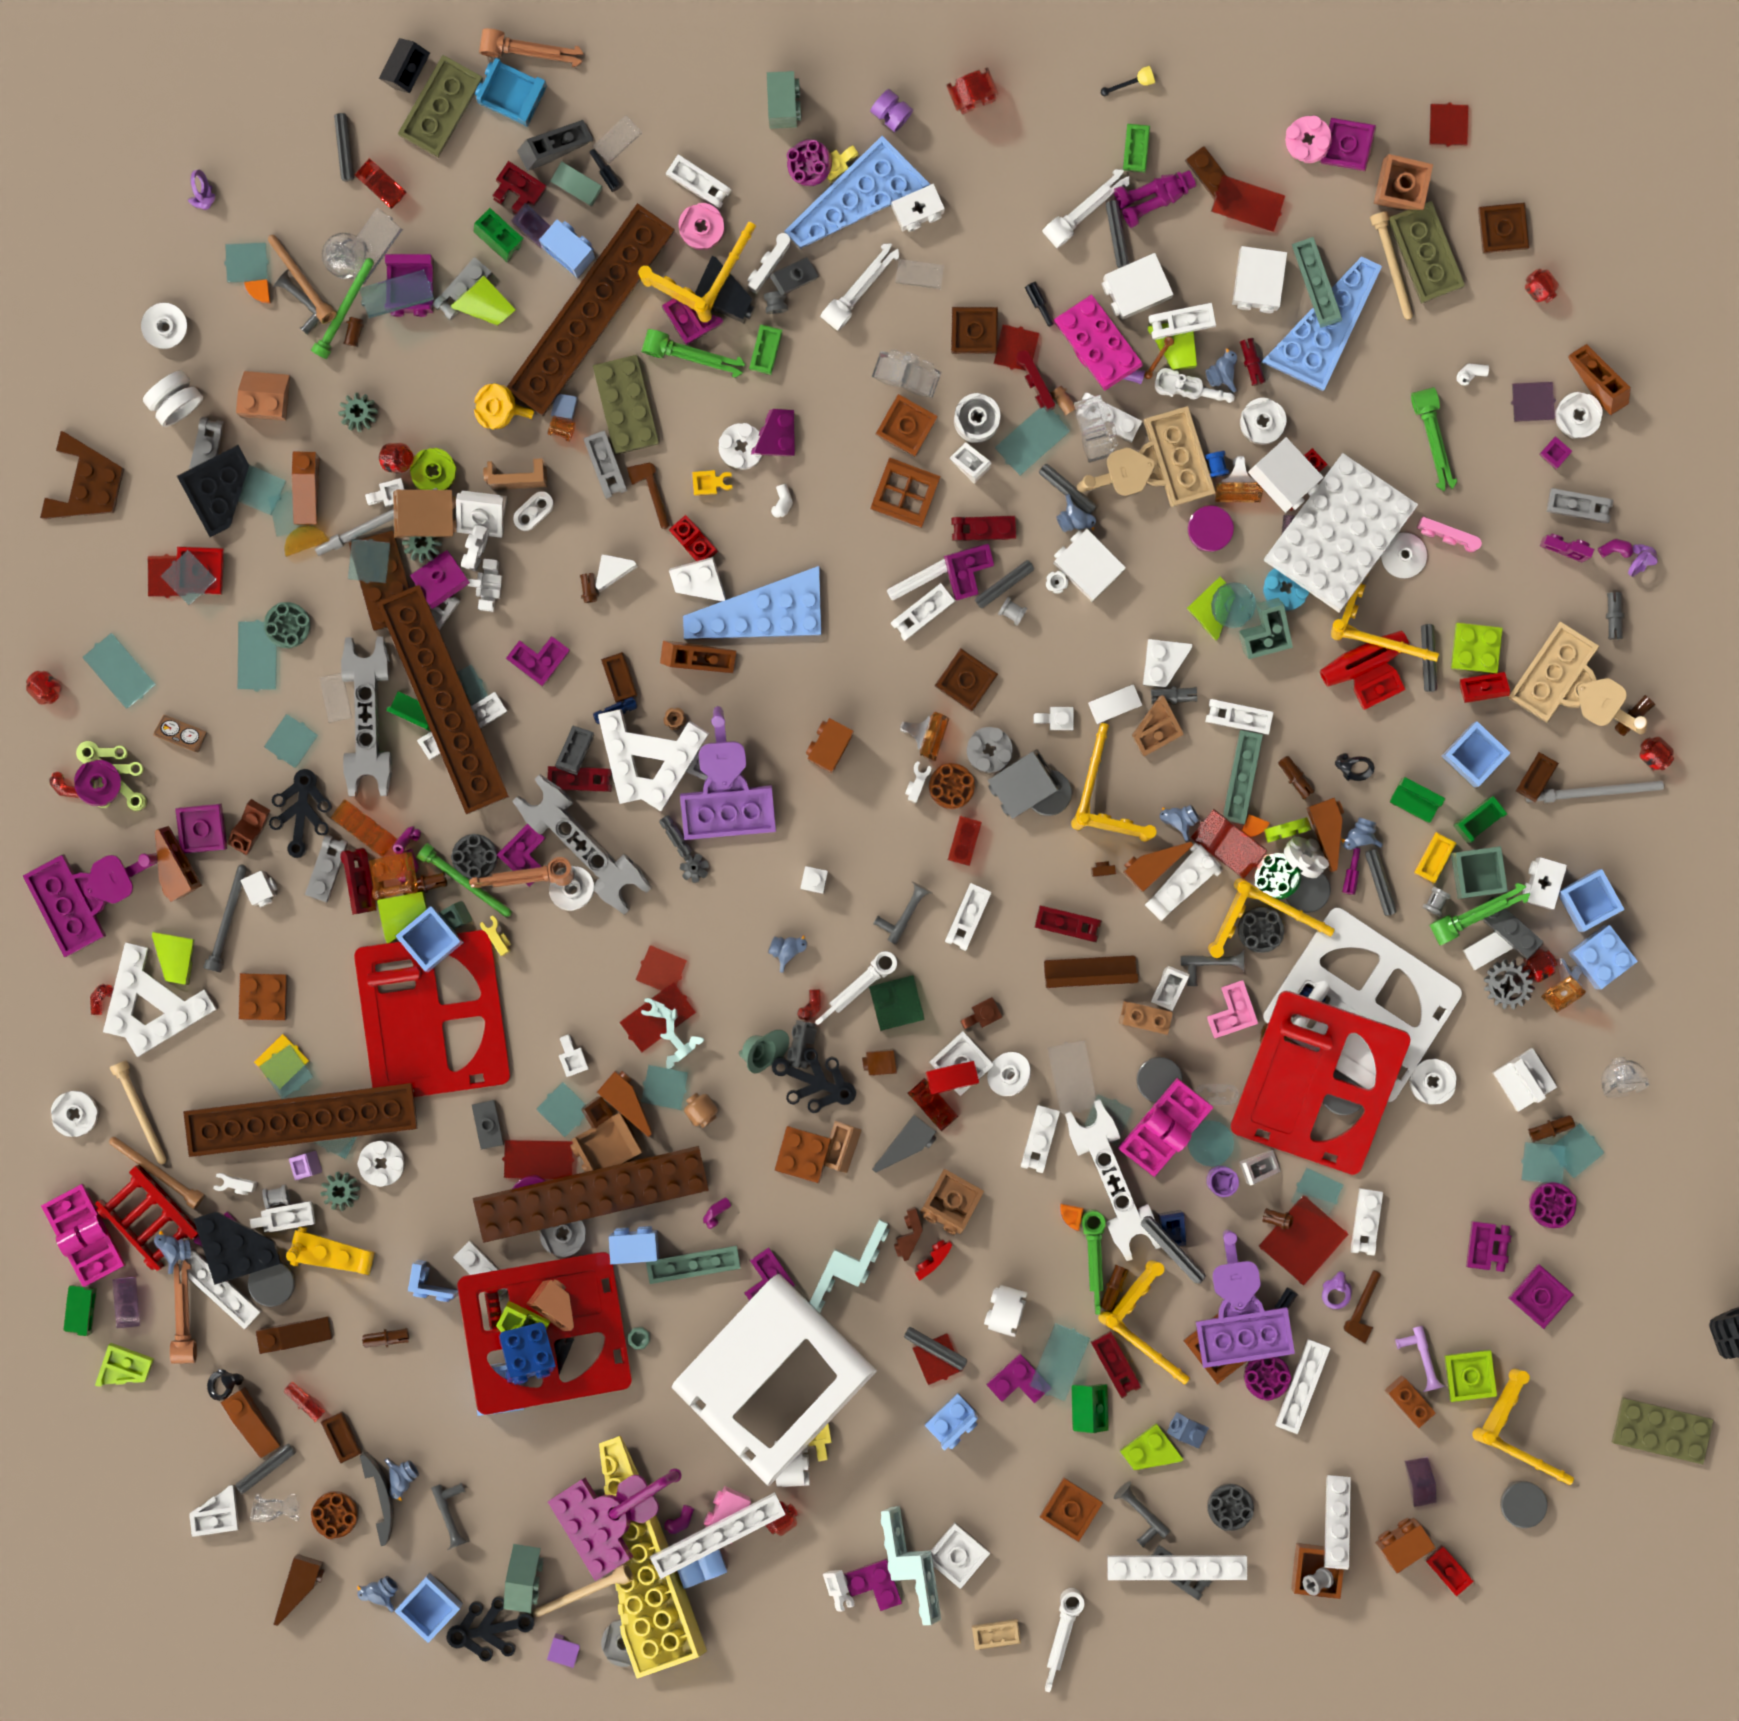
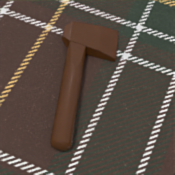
M649 462L627 467L632 485L646 479L661 529H667L670 525L654 477L656 473L655 465Z
M1375 1270L1372 1271L1351 1320H1347L1343 1327L1345 1332L1365 1344L1373 1327L1359 1322L1381 1276V1273Z

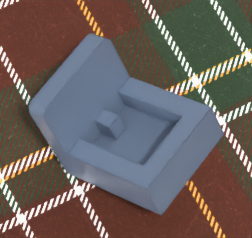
M1176 1412L1170 1422L1167 1433L1179 1441L1199 1449L1209 1428Z

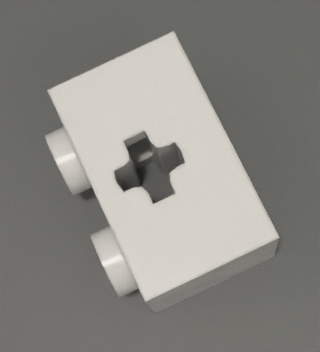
M934 184L891 202V207L902 232L907 229L908 232H912L920 228L921 223L929 221V223L941 219V215L944 214V206ZM915 206L923 208L922 214H919L918 211H915Z
M1541 857L1532 861L1528 874H1531L1530 881L1525 883L1527 887L1522 891V894L1530 893L1526 903L1549 910L1554 909L1567 865ZM1539 879H1544L1547 882V886L1542 887L1538 883Z

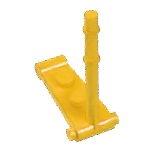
M748 222L744 230L741 231V236L733 250L729 253V257L711 289L702 298L697 296L691 289L676 285V282L667 276L663 278L653 273L649 266H642L639 269L640 279L643 285L647 287L653 286L694 309L701 322H708L712 318L711 309L716 297L736 261L739 260V256L748 240L751 239L756 225Z
M1362 583L1348 600L1342 619L1335 620L1332 625L1331 637L1334 640H1341L1342 638L1360 640L1396 650L1398 653L1403 652L1421 657L1423 660L1428 659L1437 662L1439 653L1430 651L1427 648L1423 649L1405 644L1402 641L1398 642L1365 633L1348 624L1350 618L1355 619L1359 607L1355 605L1357 597L1362 598L1366 585Z
M1100 723L1093 754L1090 758L1091 762L1081 802L1075 817L1071 821V826L1075 830H1081L1085 826L1136 836L1141 841L1147 842L1154 838L1157 833L1156 828L1152 825L1143 827L1133 824L1134 821L1129 819H1120L1119 821L1111 819L1112 816L1107 814H1090V800L1109 727L1108 724Z
M1238 878L1234 882V888L1237 890L1235 898L1215 941L1209 944L1208 951L1214 958H1220L1224 954L1223 946L1227 938L1231 939L1235 932L1236 926H1234L1237 917L1241 918L1246 908L1244 903L1247 897L1258 899L1295 918L1296 921L1299 920L1330 937L1335 929L1325 924V922H1321L1303 913L1302 910L1299 911L1273 898L1244 878Z
M301 1226L294 1232L292 1245L286 1254V1258L290 1261L289 1264L293 1266L303 1263L370 1275L375 1252L308 1233L307 1227Z
M1150 1260L1146 1263L1145 1271L1117 1302L1113 1310L1110 1312L1102 1311L1098 1319L1100 1323L1122 1335L1150 1357L1154 1363L1159 1364L1173 1375L1174 1379H1178L1185 1385L1190 1377L1130 1331L1122 1321L1126 1314L1131 1313L1136 1307L1137 1300L1150 1290V1284L1156 1276H1161L1164 1273L1165 1268L1162 1263Z
M1516 1368L1510 1370L1508 1374L1509 1380L1484 1426L1474 1429L1472 1433L1473 1438L1476 1441L1498 1448L1535 1467L1536 1470H1541L1553 1476L1558 1481L1571 1485L1574 1481L1573 1476L1565 1473L1564 1470H1559L1545 1463L1542 1459H1538L1512 1446L1498 1436L1502 1427L1508 1421V1415L1512 1407L1518 1402V1394L1522 1386L1527 1384L1530 1379L1526 1371Z

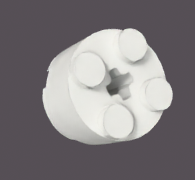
M979 393L967 395L956 407L954 414L955 429L967 442H985L993 437L998 430L1001 416L1000 409L997 403L986 395ZM974 414L982 416L980 423L972 421Z
M1000 1285L999 1288L996 1287L990 1301L994 1303L993 1310L987 1312L984 1324L988 1325L989 1330L1015 1337L1017 1332L1013 1331V1328L1016 1329L1019 1326L1026 1302L1021 1299L1022 1297L1026 1298L1028 1293L1004 1285Z
M808 1445L777 1477V1487L810 1485L809 1472H805L809 1468V1454H804L808 1453Z

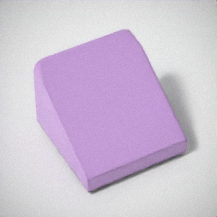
M316 1151L289 1158L295 1180L322 1172Z

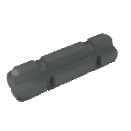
M667 815L660 819L659 823L663 829H666V834L673 845L678 848L677 851L680 856L685 857L689 855L692 850L688 844H685L686 840H684L677 826L673 825L672 818Z

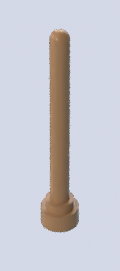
M270 235L268 242L316 307L317 318L322 324L331 322L337 315L334 308L321 300L277 237Z
M110 1138L109 1143L111 1146L185 1197L186 1205L193 1210L199 1206L205 1194L198 1189H188L118 1138Z

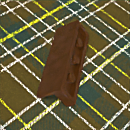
M1134 955L1044 961L1045 988L1139 983L1138 974L1136 973V957Z

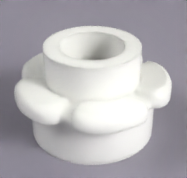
M1061 571L1049 573L1046 582L1047 589L1055 594L1062 593L1063 589H1066L1068 586L1066 575Z

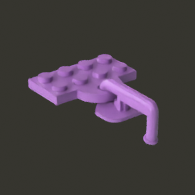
M716 706L711 720L712 725L715 727L716 743L705 744L699 751L700 769L708 776L704 782L703 792L680 793L684 840L776 832L772 785L748 786L746 778L741 774L746 767L745 749L739 742L726 741L724 711L722 707Z
M1226 1229L1223 1232L1227 1264L1216 1267L1212 1275L1214 1290L1223 1298L1218 1310V1318L1195 1321L1203 1368L1295 1354L1288 1308L1264 1311L1262 1303L1254 1295L1261 1284L1258 1268L1250 1261L1238 1262L1235 1247L1237 1235L1233 1231Z

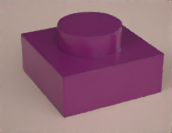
M1555 436L1539 455L1557 469L1572 453V450Z

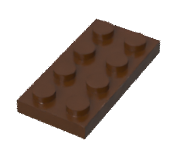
M393 530L349 542L373 631L387 628L377 602L410 589Z

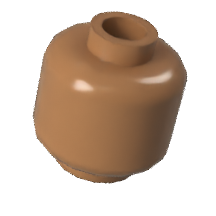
M695 1093L686 1100L688 1105L685 1106L684 1113L694 1126H701L703 1128L717 1118L718 1108L708 1094L699 1096L698 1093Z

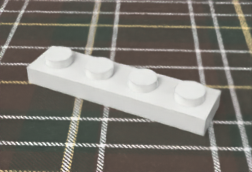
M496 692L471 706L480 728L508 712ZM432 732L417 740L429 760L440 755Z
M195 1250L191 1251L190 1259H186L192 1267L188 1269V1278L242 1328L246 1329L262 1311L229 1281L214 1285L207 1261ZM183 1261L179 1264L180 1271L182 1269Z
M1307 1339L1275 1423L1277 1427L1298 1434L1330 1347Z
M1327 1475L1324 1568L1346 1570L1349 1568L1351 1477Z

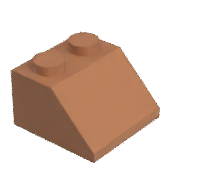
M1391 154L1387 155L1382 162L1374 204L1394 209L1423 210L1433 164Z
M244 371L238 388L236 413L240 417L286 421L290 375Z
M557 1280L543 1281L529 1299L527 1305L547 1320H550L562 1331H571L574 1328L570 1297L564 1291L566 1287Z

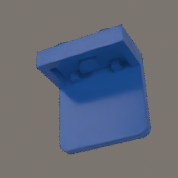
M539 1322L500 1333L499 1339L508 1369L506 1372L508 1383L514 1381V1384L517 1385L527 1382L529 1377L537 1376V1379L551 1375L550 1372L554 1370L555 1362L543 1323Z

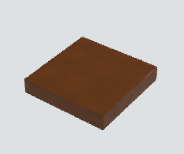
M1525 202L1478 208L1483 254L1529 249Z
M952 307L951 353L997 354L998 307Z
M960 648L935 684V687L972 712L998 673Z

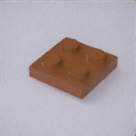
M898 394L875 435L916 457L938 416Z
M240 973L239 1019L286 1020L287 974Z
M787 1126L774 1171L820 1183L832 1139Z
M1063 1477L1039 1517L1079 1542L1102 1506L1103 1501Z

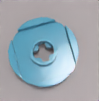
M1275 568L1267 574L1263 586V594L1266 601L1279 598L1284 604L1285 611L1298 608L1309 595L1306 589ZM1282 582L1292 585L1290 594H1287L1286 591L1281 592Z

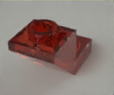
M370 158L355 173V176L391 209L407 193Z
M925 1078L908 1092L909 1096L941 1132L959 1117L939 1093L931 1095L928 1081Z

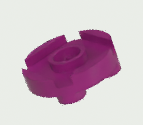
M96 760L81 765L75 774V790L79 798L86 804L104 807L114 801L120 793L121 778L117 769L107 761ZM99 777L102 778L103 787L93 788L94 784L91 781L93 779L97 780Z

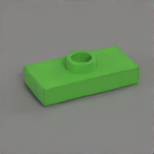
M1127 124L1123 160L1124 171L1146 172L1150 126Z
M760 324L749 370L772 375L783 330Z

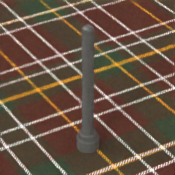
M243 864L237 867L212 956L209 955L208 960H205L203 966L205 969L219 973L222 971L223 959H221V955L242 887L240 880L244 879L246 873V866Z

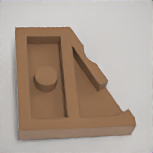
M1163 695L1159 696L1132 734L1143 756L1184 735Z

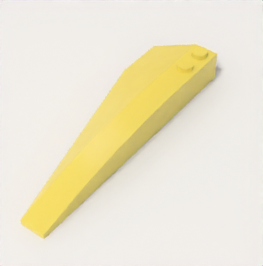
M621 1436L599 1443L606 1495L616 1496L620 1482L631 1475H639ZM655 1515L644 1523L630 1520L628 1531L622 1538L633 1555V1558L624 1563L630 1567L633 1580L624 1585L615 1583L619 1598L618 1612L621 1615V1636L636 1678H640L698 1658L706 1653L707 1649L678 1572L675 1571L660 1579L650 1559V1556L669 1547L657 1516Z

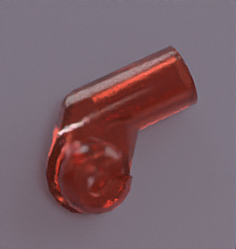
M54 772L49 783L59 796L79 798L75 786H68L64 782V775L61 772Z
M100 984L90 996L91 1015H102V1001L105 997H111L113 994V987L111 985Z
M820 989L809 990V1003L804 1008H799L797 1012L801 1020H811L820 1011Z

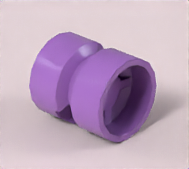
M887 89L874 103L870 112L879 120L884 119L885 125L893 132H896L909 119L913 109L906 102H899V96L891 89Z
M1216 1166L1208 1172L1206 1184L1215 1195L1229 1197L1237 1191L1239 1178L1229 1167Z

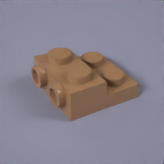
M943 1169L920 1212L924 1214L923 1218L928 1222L936 1223L937 1221L943 1224V1229L953 1235L956 1232L961 1234L984 1191L950 1171Z

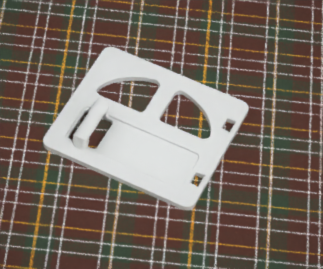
M1334 908L1323 921L1335 929L1333 935L1330 937L1317 930L1265 1010L1263 1018L1268 1024L1281 992L1291 991L1300 994L1305 984L1308 983L1314 987L1309 998L1322 1002L1327 995L1330 998L1329 1005L1406 1031L1410 1035L1411 1042L1402 1066L1407 1068V1071L1401 1080L1397 1078L1388 1099V1102H1392L1397 1098L1460 1000L1462 992L1456 984L1343 909ZM1359 948L1377 953L1379 963L1362 989L1358 991L1320 965V958L1336 949ZM1395 969H1401L1406 974L1418 994L1421 1005V1020L1417 1027H1411L1375 1001V998ZM1440 1006L1446 1010L1438 1021L1432 1016ZM1298 1014L1294 1018L1291 1017L1290 1020L1294 1025L1325 1035L1328 1029L1327 1024L1318 1021L1310 1029L1306 1027L1310 1019ZM1351 1033L1346 1039L1335 1069L1361 1087L1371 1089L1375 1085L1376 1068L1372 1052L1360 1035ZM1289 1038L1300 1046L1315 1051H1319L1320 1049L1313 1045Z

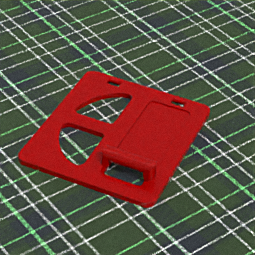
M477 930L456 933L464 943L448 955L462 963L477 982L481 996L474 1001L442 1005L439 1002L435 967L429 972L424 971L401 942L365 946L355 951L354 959L372 1088L412 1083L414 1097L503 1085L509 1081L510 1068L493 947L485 931ZM409 959L413 963V967L376 972L375 968L377 964ZM415 981L416 984L414 989L388 993H380L378 990L379 985ZM476 1016L482 1017L485 1020V1028L476 1054L462 1069L458 1071L450 1070L448 1067L443 1023L448 1020ZM483 1074L485 1081L470 1083V1075Z
M1291 991L1281 992L1232 1118L1231 1131L1235 1135L1351 1175L1358 1174L1363 1167L1410 1045V1035L1404 1030ZM1298 1014L1327 1024L1328 1029L1325 1035L1294 1025L1290 1021L1292 1015ZM1351 1033L1360 1035L1372 1052L1376 1068L1375 1085L1371 1089H1365L1333 1077L1346 1039ZM1284 1036L1313 1045L1320 1049L1319 1051H1315L1294 1044L1292 1042L1284 1040ZM1330 1094L1364 1107L1365 1111L1359 1120L1341 1135L1323 1141L1311 1139L1310 1134L1325 1095ZM1257 1129L1270 1132L1269 1139L1255 1135ZM1328 1152L1336 1155V1163L1322 1158L1324 1153Z
M600 1252L467 1275L458 1280L457 1289L476 1407L481 1414L488 1415L627 1389L631 1385L632 1378L613 1264H610V1255L608 1253ZM609 1277L611 1292L604 1293L601 1279ZM557 1280L566 1287L564 1291L569 1294L574 1328L571 1331H562L550 1322L546 1329L555 1368L550 1372V1376L542 1378V1384L537 1388L515 1385L512 1382L508 1383L505 1378L494 1371L487 1360V1356L491 1351L502 1350L499 1339L501 1331L496 1326L502 1315L498 1291L499 1289H507L510 1302L543 1317L527 1305V1302L543 1281ZM482 1292L485 1295L490 1326L488 1331L484 1329L479 1294ZM597 1332L603 1334L604 1344L595 1362L578 1377L568 1382L561 1381L554 1342L558 1339ZM613 1350H621L623 1363L615 1364Z

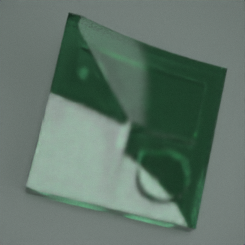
M913 975L869 986L880 1031L925 1020Z

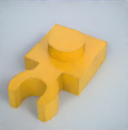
M715 470L692 472L694 496L717 494L718 487L726 491L733 489L732 485H725L723 483L725 478L732 477L730 472H724L719 477H716Z

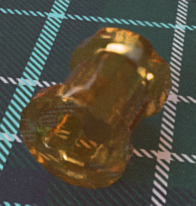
M554 415L548 429V435L554 434L570 442L576 423L562 421L558 419V416Z

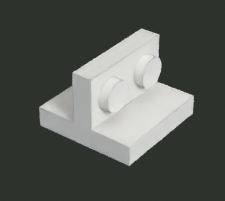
M470 491L457 493V533L472 534L476 524L489 528L488 536L502 538L507 496Z
M1530 1048L1492 1072L1518 1112L1533 1102H1541L1546 1098L1545 1095L1557 1088L1533 1048Z

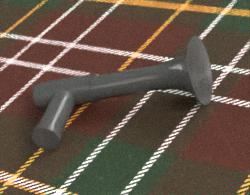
M288 269L277 279L273 288L282 287L313 313L308 321L300 327L308 335L319 321L316 316V307L309 297L290 280Z
M913 881L914 893L896 925L894 926L880 918V916H877L873 925H877L891 933L887 940L896 945L918 903L925 895L933 894L927 888Z
M1244 949L1238 955L1221 956L1220 958H1214L1213 956H1181V966H1188V974H1190L1187 986H1198L1197 966L1231 965L1239 967L1244 973Z
M1129 1481L1120 1487L1115 1493L1114 1499L1120 1498L1127 1501L1151 1526L1137 1539V1542L1144 1548L1157 1533L1164 1538L1169 1534L1170 1530L1133 1495L1130 1489L1131 1482Z
M461 1482L459 1485L444 1491L441 1484L432 1487L433 1495L450 1535V1547L447 1550L469 1542L459 1534L447 1502V1498L465 1492L463 1483Z

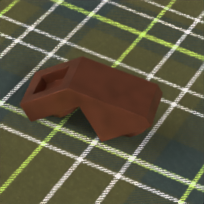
M250 799L246 804L241 820L232 829L227 844L247 855L266 825L271 810Z
M915 1207L908 1209V1215L904 1216L908 1230L913 1228L914 1232L897 1237L898 1243L894 1244L897 1256H902L904 1261L909 1260L923 1231Z

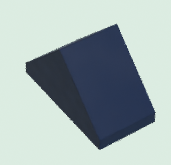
M1176 1210L1158 1213L1159 1224L1178 1246H1186L1183 1211Z

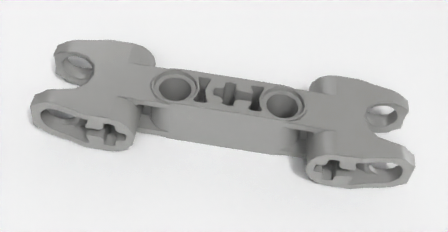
M348 637L345 638L341 659V674L343 682H354L356 753H344L343 773L346 779L349 797H357L359 781L364 776L372 775L377 779L380 796H388L392 776L391 752H379L378 681L390 680V660L386 649L385 637H377L374 653L367 658H360L357 655L354 639ZM365 688H370L372 691V695L368 700L361 698V692ZM361 704H372V707L367 706V712L372 715V718H369L367 723L366 720L362 719V715H366V708L361 706ZM369 733L372 735L373 741L369 746H364L362 737Z
M539 774L535 781L543 791L541 804L531 805L520 796L516 797L512 802L518 808L524 820L538 834L542 835L550 828L599 878L594 883V891L606 903L625 915L630 908L621 896L622 887L626 884H634L647 893L652 886L643 875L640 867L626 854H623L615 861L566 811L574 803L570 796L559 786L549 781L542 774ZM563 822H568L571 825L572 831L570 834H566L561 830ZM578 832L579 835L571 841L569 838ZM586 840V848L580 849L578 847L579 841ZM595 855L603 857V866L599 867L594 864L593 857Z

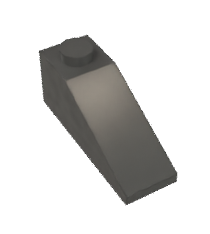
M581 120L526 139L517 152L527 171L546 165L592 142L593 138L584 121Z
M914 1114L872 1170L876 1173L922 1151L924 1147L929 1149L936 1140L934 1136L936 1131Z

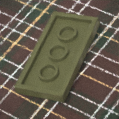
M442 55L400 128L398 135L439 158L475 95L479 83L483 81V77Z
M1432 201L1425 203L1423 210L1409 209L1389 217L1391 229L1421 304L1465 286Z
M633 355L592 365L614 454L618 455L658 445L659 441L638 356Z
M1622 1397L1612 1443L1703 1465L1713 1419Z

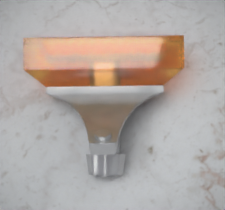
M1237 456V458L1233 459L1234 469L1231 475L1216 485L1215 502H1261L1263 488L1247 474L1244 456Z
M934 712L931 717L928 716L921 723L902 722L900 731L910 733L915 738L920 750V756L936 761L950 718L941 713Z
M1564 958L1556 960L1561 981L1546 990L1541 996L1556 1013L1577 1001L1586 993L1582 988V984L1578 981L1582 969L1579 966H1574L1570 971Z

